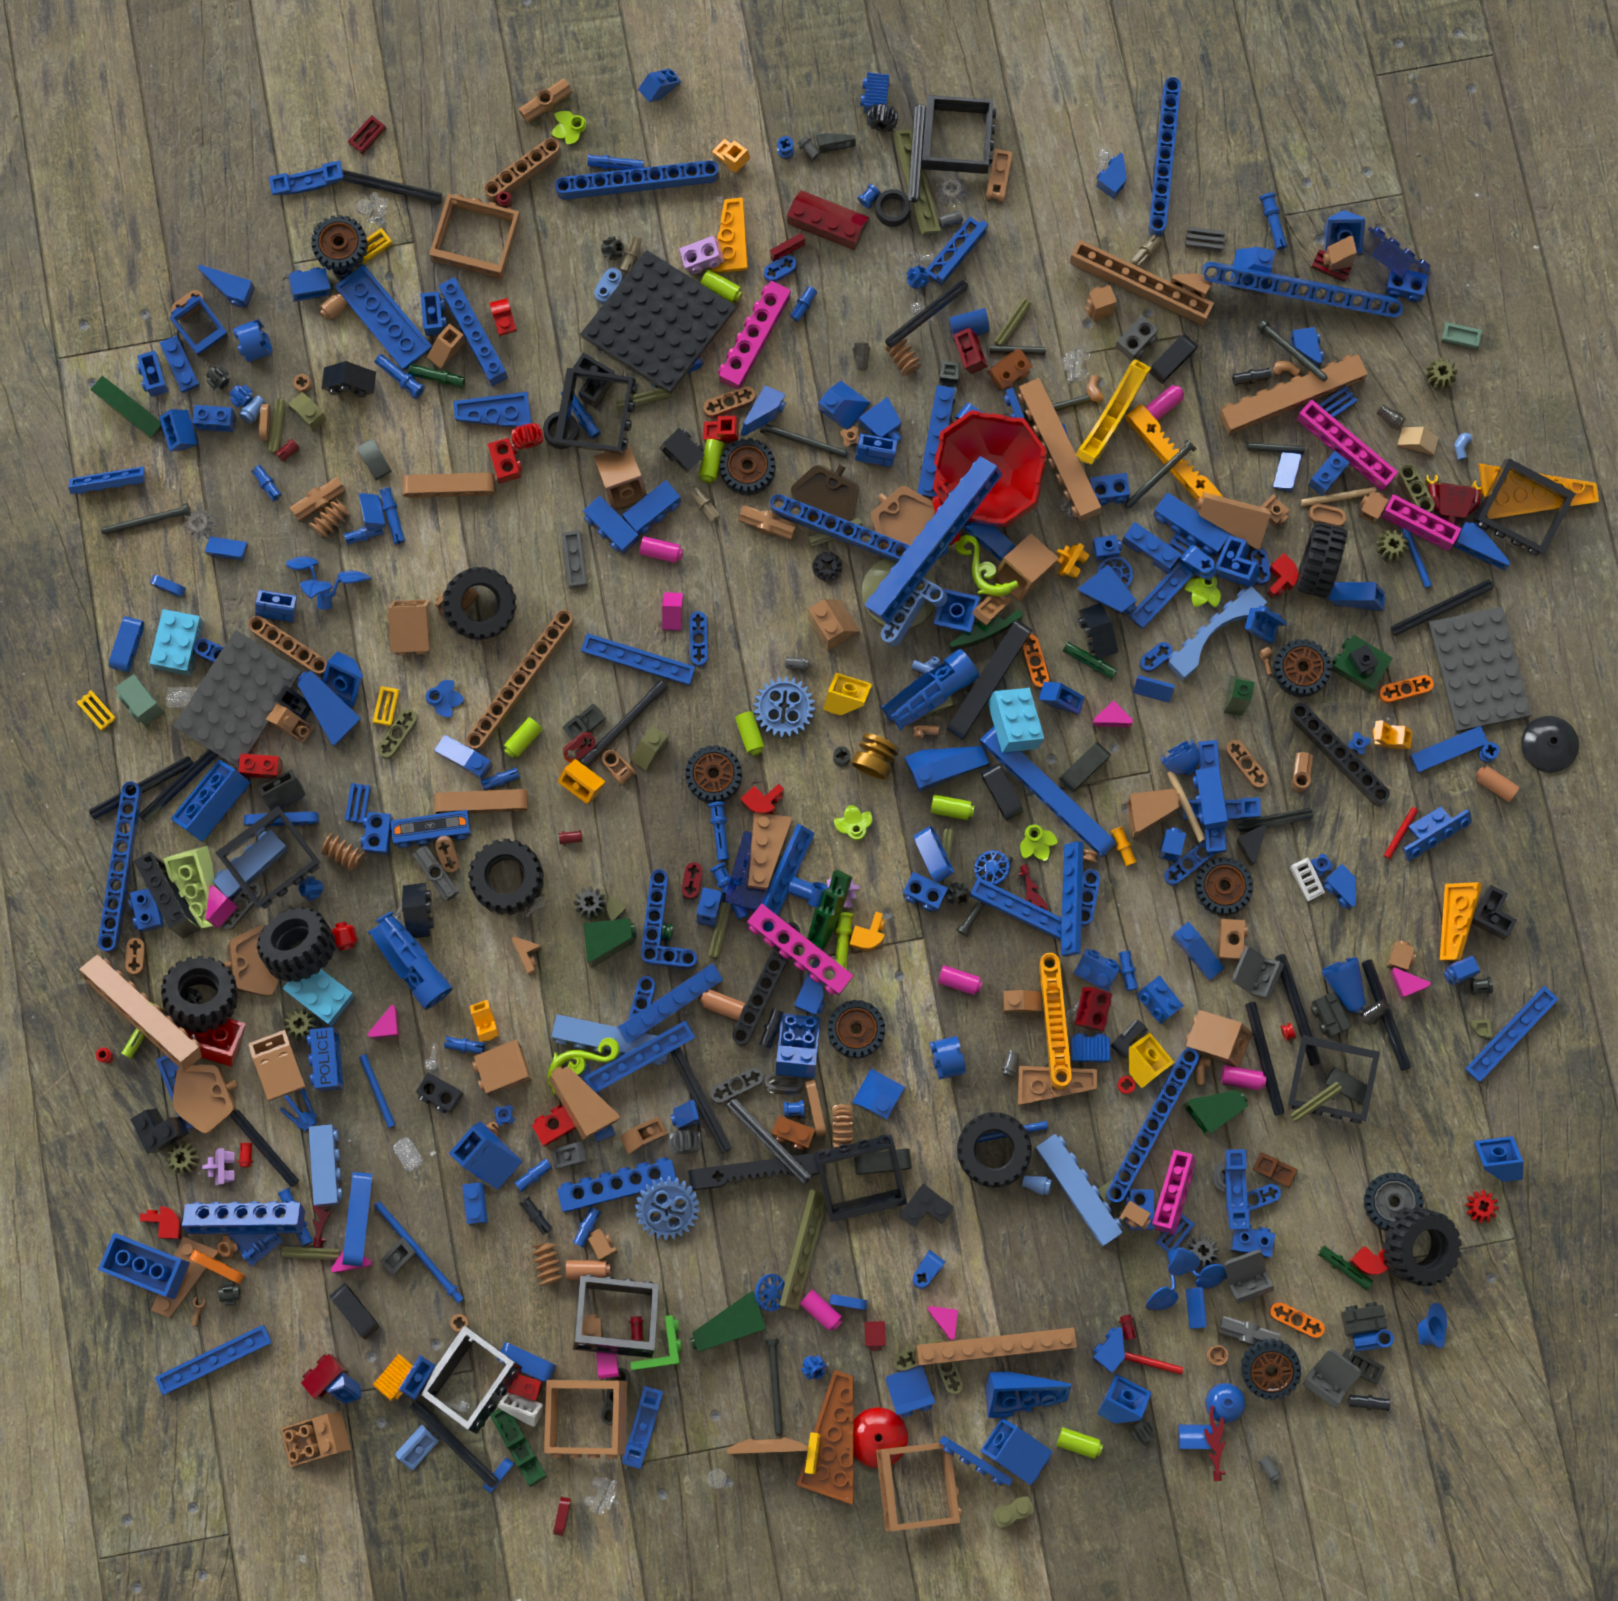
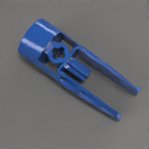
M959 649L944 659L943 663L929 673H924L908 685L886 705H882L881 708L888 720H894L901 731L904 726L916 721L947 701L948 697L961 688L964 689L977 680L979 673L970 658Z
M392 911L378 918L376 921L379 926L368 931V934L372 935L398 976L405 980L421 1006L427 1010L443 1000L453 990V987L427 958L429 957L427 953L393 916Z

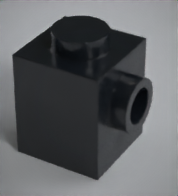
M1368 644L1352 651L1348 655V659L1358 676L1372 674L1376 671L1375 668L1379 664Z

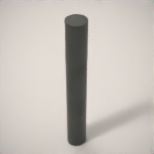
M990 345L989 353L1010 354L1015 349L1020 348L1024 354H1045L1046 347Z
M1248 443L1247 450L1304 453L1305 446Z

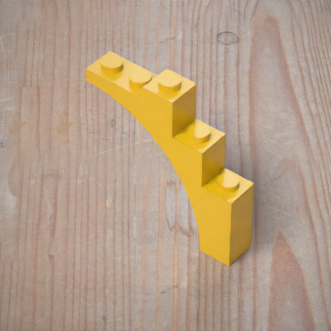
M1136 359L1132 361L1101 417L1075 455L1082 462L1092 465L1103 454L1127 410L1132 406L1151 367Z

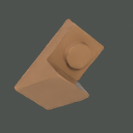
M518 937L511 938L529 976L536 973L534 968L537 966L533 955L530 957L529 955L542 949L541 945Z

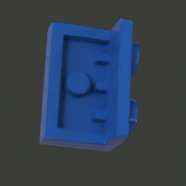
M1259 606V608H1250L1245 630L1266 643H1274L1278 626H1286L1287 621L1282 619L1281 615L1271 612L1270 608Z
M1086 948L1073 974L1108 991L1120 969V965L1111 958L1106 959L1101 956L1096 950Z
M1160 975L1136 994L1159 1024H1162L1184 1006Z

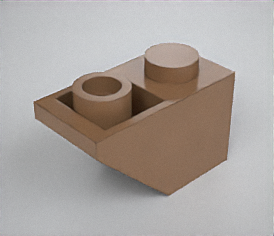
M448 324L436 338L427 358L442 370L466 343L464 335Z
M279 704L274 706L266 718L267 721L303 744L314 729V727Z

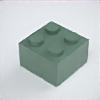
M134 674L115 688L119 692L116 696L126 708H129V713L138 723L142 721L147 725L164 712Z

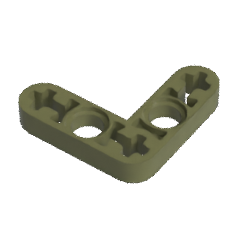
M935 1339V1340L930 1341V1342L925 1343V1344H931V1343H937V1342H946V1341H945L944 1339ZM915 1348L896 1355L894 1358L896 1369L905 1371L917 1366V1363L912 1365L911 1361L906 1363L905 1368L902 1365H897L900 1356L904 1359L910 1357L908 1355L909 1352H912V1358L916 1362ZM952 1362V1370L950 1372L942 1371L941 1364H936L947 1392L950 1394L961 1392L963 1383L955 1362ZM956 1373L957 1376H953L955 1382H959L957 1391L949 1389L950 1379L945 1380L944 1376Z

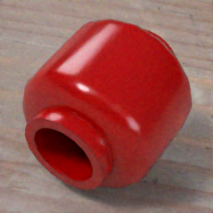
M346 921L336 923V928L331 929L336 939L335 948H339V951L354 948V944L358 941L355 927L351 924L347 925Z

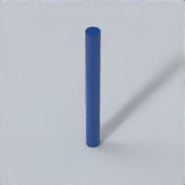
M1401 528L1404 538L1408 539L1407 545L1424 587H1431L1432 583L1411 532Z
M366 1054L359 1056L387 1126L392 1128L396 1126L368 1057Z
M1047 1121L1023 1125L1027 1132L1048 1129ZM999 1131L989 1132L982 1135L977 1143L1008 1136Z

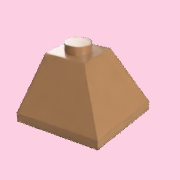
M1197 273L1174 274L1171 279V283L1205 299L1213 282L1207 281L1203 274L1199 275Z

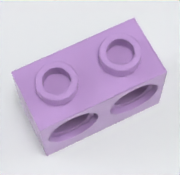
M714 235L679 248L684 267L690 275L699 274L704 269L719 266L720 263L725 262L719 241ZM711 251H714L711 256H708ZM697 257L696 261L691 263L692 259Z

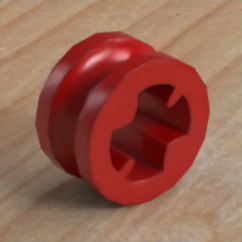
M1290 1022L1287 1023V1026H1280L1281 1033L1286 1042L1290 1038L1296 1039L1295 1031Z
M1123 1076L1118 1081L1117 1087L1122 1094H1130L1135 1089L1136 1084L1132 1077ZM1125 1080H1128V1083L1131 1082L1132 1085L1128 1090H1124L1125 1087H1121Z

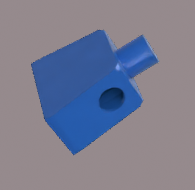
M888 397L859 417L860 426L870 435L897 440V443L902 440V437L897 432L901 429L902 423Z
M703 887L697 910V923L715 927L723 899V891Z

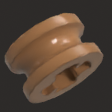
M299 374L294 378L293 384L298 391L306 392L311 388L312 382L307 375ZM301 379H304L307 382V384L304 383V387L298 385V382H300Z
M1083 849V861L1097 863L1096 857L1099 853Z
M462 1314L454 1315L450 1321L452 1329L458 1333L462 1328L457 1329V1325L454 1324L455 1320L458 1321L457 1318H462V1321L465 1322L464 1326L468 1327L469 1325L468 1319Z

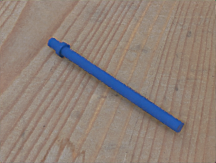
M380 1201L377 1202L374 1207L401 1238L403 1237L413 1248L417 1257L447 1290L448 1296L451 1295L459 1304L464 1298L457 1291V1286H453L387 1208Z

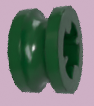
M664 922L661 934L662 940L667 938L668 941H671L674 924L667 925Z

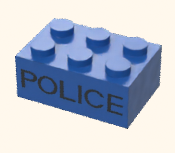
M334 1027L311 1029L310 1035H307L308 1047H311L312 1054H309V1065L313 1066V1074H310L311 1085H314V1088L320 1092L343 1090L339 1031Z

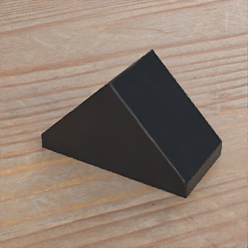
M287 685L283 686L274 700L276 704L289 709L303 720L311 710L306 699Z
M1264 825L1237 839V843L1249 865L1253 866L1256 863L1266 829Z

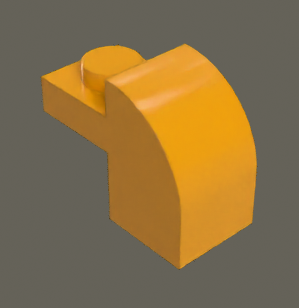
M724 139L712 151L713 155L726 164L727 168L734 173H737L750 160L748 150L735 140L730 143Z
M1376 721L1373 728L1375 745L1391 749H1411L1413 733L1411 729L1406 726H1390L1384 721Z
M875 912L870 930L855 926L849 947L863 951L877 948L885 937V934L878 932V930L882 931L885 920L882 919L883 914Z
M485 1000L470 1005L479 1041H490L499 1036L498 1027L489 1001Z

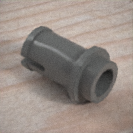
M804 136L798 142L799 148L803 149L811 160H814L821 152L810 141L811 138Z
M954 210L953 213L939 216L940 225L942 228L956 223L959 225L963 221L961 211Z
M786 656L785 668L802 669V671L808 670L809 659L805 656L803 658Z
M1008 1051L1004 1067H1001L1003 1075L1013 1077L1016 1074L1015 1068L1019 1053Z
M1269 1455L1258 1461L1268 1476L1267 1480L1270 1479L1273 1482L1282 1476L1280 1474L1281 1470L1276 1468Z

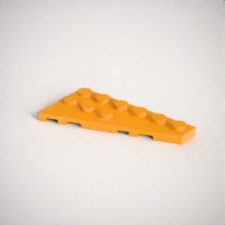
M1479 463L1478 468L1484 500L1500 467ZM1509 471L1486 517L1494 519L1560 508L1564 499ZM1540 474L1576 493L1570 506L1599 502L1597 484L1594 482Z

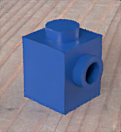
M1116 535L1093 539L1092 544L1096 561L1114 556L1118 557L1120 551H1122L1121 541L1117 540Z

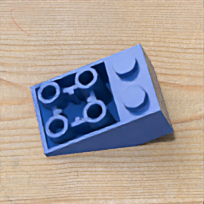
M793 1014L782 1015L776 1075L815 1078L821 1017Z
M481 1121L473 1125L449 1152L463 1168L497 1190L500 1189L523 1162Z

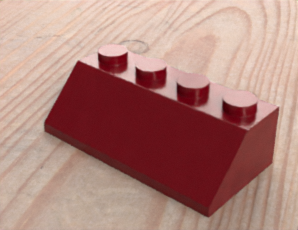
M802 190L794 198L787 213V224L852 250L856 249L869 220L868 216Z

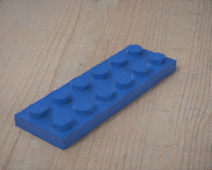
M364 264L334 286L403 371L432 349V345Z

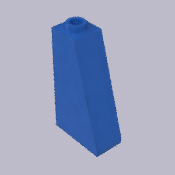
M311 670L308 673L305 671L298 678L300 682L297 685L330 743L335 746L361 718Z

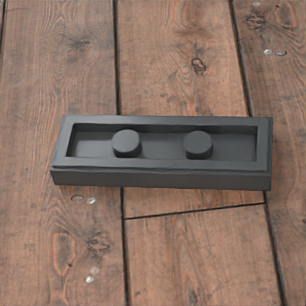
M580 530L563 532L562 541L569 589L588 586Z

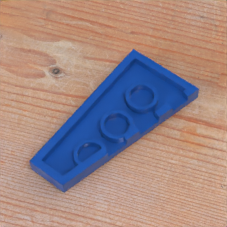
M527 392L453 401L455 420L458 422L514 428L528 423L531 424Z

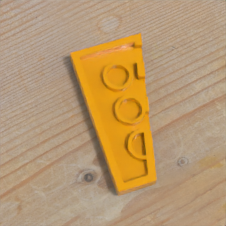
M743 197L725 199L720 221V231L717 236L725 262L711 268V271L716 274L748 270Z
M1481 883L1445 884L1440 960H1461L1482 887Z

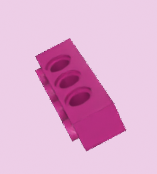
M1394 494L1381 515V518L1447 551L1451 549L1461 528Z
M1177 1150L1173 1151L1152 1225L1158 1231L1176 1234L1197 1162L1193 1154Z

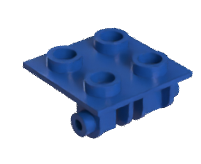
M234 1233L228 1235L238 1245V1250L241 1252L242 1257L251 1266L283 1241L277 1233Z

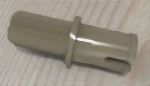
M1152 235L1145 245L1140 246V250L1131 259V263L1140 267L1148 257L1153 255L1152 252L1162 243V240L1157 235Z
M632 236L628 249L624 252L625 257L620 267V270H624V273L628 274L633 268L635 260L638 259L637 254L642 243L639 237Z
M700 487L694 489L698 496L692 490L690 495L699 505V509L703 510L710 521L718 520L720 514L712 505V500L705 496Z

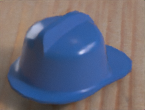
M1433 1303L1429 1308L1427 1317L1418 1324L1419 1343L1421 1345H1435L1437 1348H1443L1445 1345L1447 1315L1441 1304Z

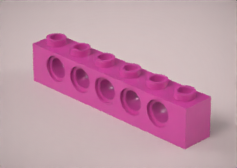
M770 281L769 285L764 286L761 292L762 298L760 301L755 302L752 316L747 317L744 323L745 329L742 333L739 332L735 340L736 345L734 349L730 348L727 354V362L722 364L718 370L720 382L734 389H739L744 384L791 297L790 289L773 281ZM768 301H774L775 305L768 306L766 303ZM761 316L767 318L764 322H760L757 319ZM751 332L758 333V336L752 338L749 336V334ZM742 348H748L750 350L748 353L745 354L740 352ZM740 364L741 367L739 369H733L732 365Z
M1313 400L1299 413L1296 419L1330 449L1336 451L1349 461V464L1379 490L1383 492L1398 474L1396 469Z
M763 904L758 907L747 921L748 929L756 936L758 934L762 935L765 938L763 941L770 947L776 946L780 950L778 953L787 960L790 957L795 961L794 965L803 972L805 969L809 972V977L816 983H823L826 986L824 989L831 995L837 994L839 996L853 979L854 975ZM766 923L774 925V929L771 932L764 931L763 926ZM781 935H787L789 942L781 944L778 938ZM796 947H802L805 950L801 956L795 955L793 951ZM817 959L820 965L817 968H812L809 965V961ZM827 971H833L835 978L827 980L824 974Z

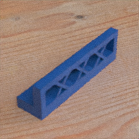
M969 217L926 270L929 273V277L943 286L987 232L988 224L983 220L979 223L972 217ZM971 223L976 228L971 234H967L966 228ZM965 238V242L960 248H955V241ZM954 252L951 259L944 262L943 256L945 253ZM942 266V270L937 276L931 272L934 267Z

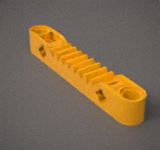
M1139 404L1125 416L1128 424L1164 465L1179 452V449L1173 450L1174 443L1168 444L1169 437L1163 439L1165 433H1160L1161 427L1159 422L1142 404ZM1182 458L1170 470L1196 501L1199 497L1202 498L1203 492L1223 497L1207 477L1198 475L1199 471L1192 472L1194 466L1188 467L1189 460L1183 461Z
M1046 953L1040 960L1039 973L1048 1044L1050 1080L1054 1088L1063 1090L1070 1084L1072 1074L1061 969L1058 956L1054 953ZM1051 961L1054 963V967L1047 968L1044 962ZM1062 1074L1066 1077V1081L1059 1082L1056 1076Z

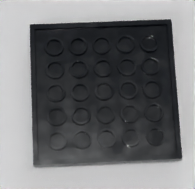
M646 250L580 335L589 343L671 394L736 311V306Z

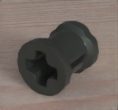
M841 746L834 750L833 761L836 765L840 767L848 765L850 761L849 749ZM840 753L845 756V760L838 758Z
M1490 976L1486 979L1478 980L1471 978V994L1473 996L1477 993L1485 992L1492 994V978Z

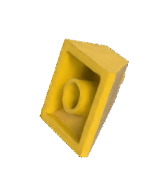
M836 672L827 692L823 710L831 714L844 715L864 706L872 684Z
M1150 1032L1129 1047V1074L1141 1088L1175 1063Z

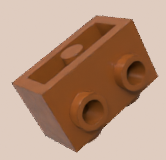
M1019 348L1015 349L986 372L998 389L1005 388L1007 390L1015 384L1014 380L1027 376L1030 373L1028 370L1033 366Z
M778 1115L771 1134L778 1142L783 1144L786 1141L793 1144L792 1147L803 1151L804 1148L809 1149L815 1129Z

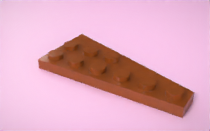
M834 1370L814 1433L821 1434L815 1474L805 1472L806 1454L797 1486L854 1505V1376Z

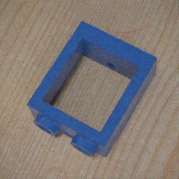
M193 296L186 301V306L174 309L171 312L172 316L169 318L198 356L228 334L201 296L197 298ZM200 305L218 330L195 345L177 320Z

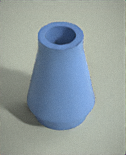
M256 396L241 409L240 417L249 424H252L253 421L255 422L260 414L261 405L265 404V400L260 396Z
M1025 1175L1022 1182V1187H1026L1042 1196L1044 1194L1049 1195L1052 1186V1180L1048 1179V1177Z

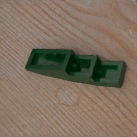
M101 376L90 389L114 411L122 415L149 438L162 425L158 419L104 376Z
M1018 609L1005 620L998 615L985 626L978 621L973 625L971 633L964 632L950 643L949 649L955 651L987 641L1011 628L1015 620L1021 621L1023 614Z
M840 870L833 871L830 886L828 889H824L820 907L815 908L808 940L822 951L840 917L853 878Z
M497 1409L490 1414L501 1438L520 1468L528 1485L532 1487L547 1478L548 1476L515 1417L501 1409Z

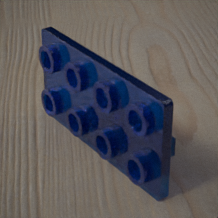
M1375 226L1374 229L1368 228L1369 232L1382 240L1372 254V257L1400 277L1404 276L1413 263L1428 274H1431L1432 271L1429 269L1431 266L1423 259H1420V261L1414 258L1416 255L1407 248L1402 250L1399 247L1401 244L1392 237L1388 240L1384 237L1386 233Z
M744 831L724 901L756 911L761 904L764 905L767 890L747 888L752 833Z

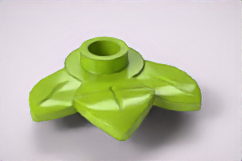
M569 111L555 113L554 116L559 124L552 130L551 135L558 139L565 138L567 145L576 143L579 140L580 133L586 129V120L582 116H574ZM576 123L581 124L580 127H575L574 125Z
M1215 576L1208 579L1211 581V585H1206V579L1201 577L1187 582L1184 590L1192 593L1194 607L1201 606L1207 601L1213 607L1218 606L1221 593L1216 587L1217 579Z
M849 805L845 809L844 817L834 819V824L840 833L848 834L851 839L858 841L865 837L866 829L872 824L873 819L870 811L861 814L856 806ZM857 828L860 829L859 832H854V831H853L854 829H857Z
M1030 825L1025 830V839L1020 844V851L1025 859L1034 854L1038 859L1046 861L1050 853L1049 846H1053L1058 842L1056 836L1051 831H1045L1038 825ZM1035 831L1037 832L1038 836L1036 838L1031 837L1030 833Z

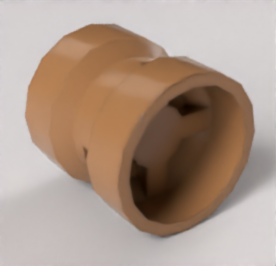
M1213 1346L1207 1351V1360L1214 1366L1223 1365L1228 1360V1351L1223 1346Z

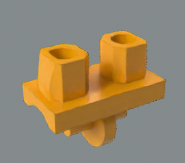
M1081 543L1078 545L1074 544L1071 548L1065 546L1064 550L1058 549L1056 551V555L1059 556L1057 563L1062 564L1057 574L1060 576L1066 575L1073 579L1078 577L1080 569L1074 566L1076 560L1083 564L1089 557V554L1083 550L1084 545Z

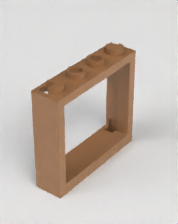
M448 194L429 253L431 261L503 279L521 220L519 211L513 210L512 207H500L493 202L489 204L484 203L477 198H464L461 194ZM454 207L512 221L499 265L441 250Z
M546 1380L544 1453H551V1457L563 1458V1454H570V1458H582V1454H588V1458H600V1454H606L608 1459H618V1455H626L627 1381ZM558 1388L614 1389L612 1448L556 1447Z
M941 1443L876 1450L886 1532L960 1523L962 1512L957 1502L959 1489L955 1485L957 1471L952 1460L954 1455L952 1456L944 1451V1445ZM942 1449L950 1518L898 1524L890 1455Z

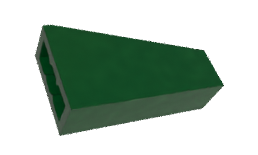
M1231 675L1224 713L1243 716L1252 700L1255 682L1247 678Z
M754 1291L749 1292L692 1332L693 1337L690 1338L693 1350L697 1349L698 1352L766 1330Z

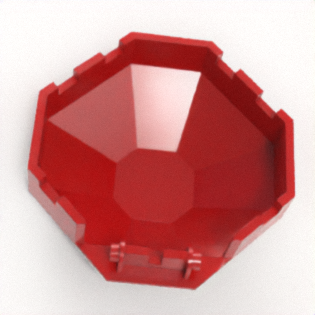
M971 410L940 432L938 450L936 451L934 461L937 468L933 489L944 503L950 492L957 487L961 478L971 469L972 464L980 456L995 464L1003 475L968 521L1008 527L1038 506L1048 453L1024 418H1012L1000 414H987Z

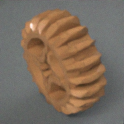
M845 1104L834 1105L832 1108L833 1148L839 1147L842 1144H853L852 1107Z

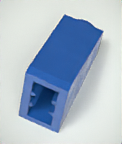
M1334 582L1328 599L1334 606L1384 611L1385 592L1376 582Z

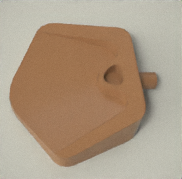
M901 486L889 497H886L883 493L878 496L882 503L871 512V523L875 532L912 545L915 537L922 532L926 523L935 515L933 502L909 487ZM880 544L883 550L888 548V544Z
M261 925L234 937L227 946L228 961L223 963L225 967H229L232 971V975H234L237 991L269 997L274 993L279 980L271 975L258 955V937L264 927Z
M212 1064L191 1065L185 1071L178 1068L173 1093V1107L176 1113L201 1133L208 1134L236 1110V1103L230 1090L237 1088L238 1084L236 1080L227 1083L222 1069Z

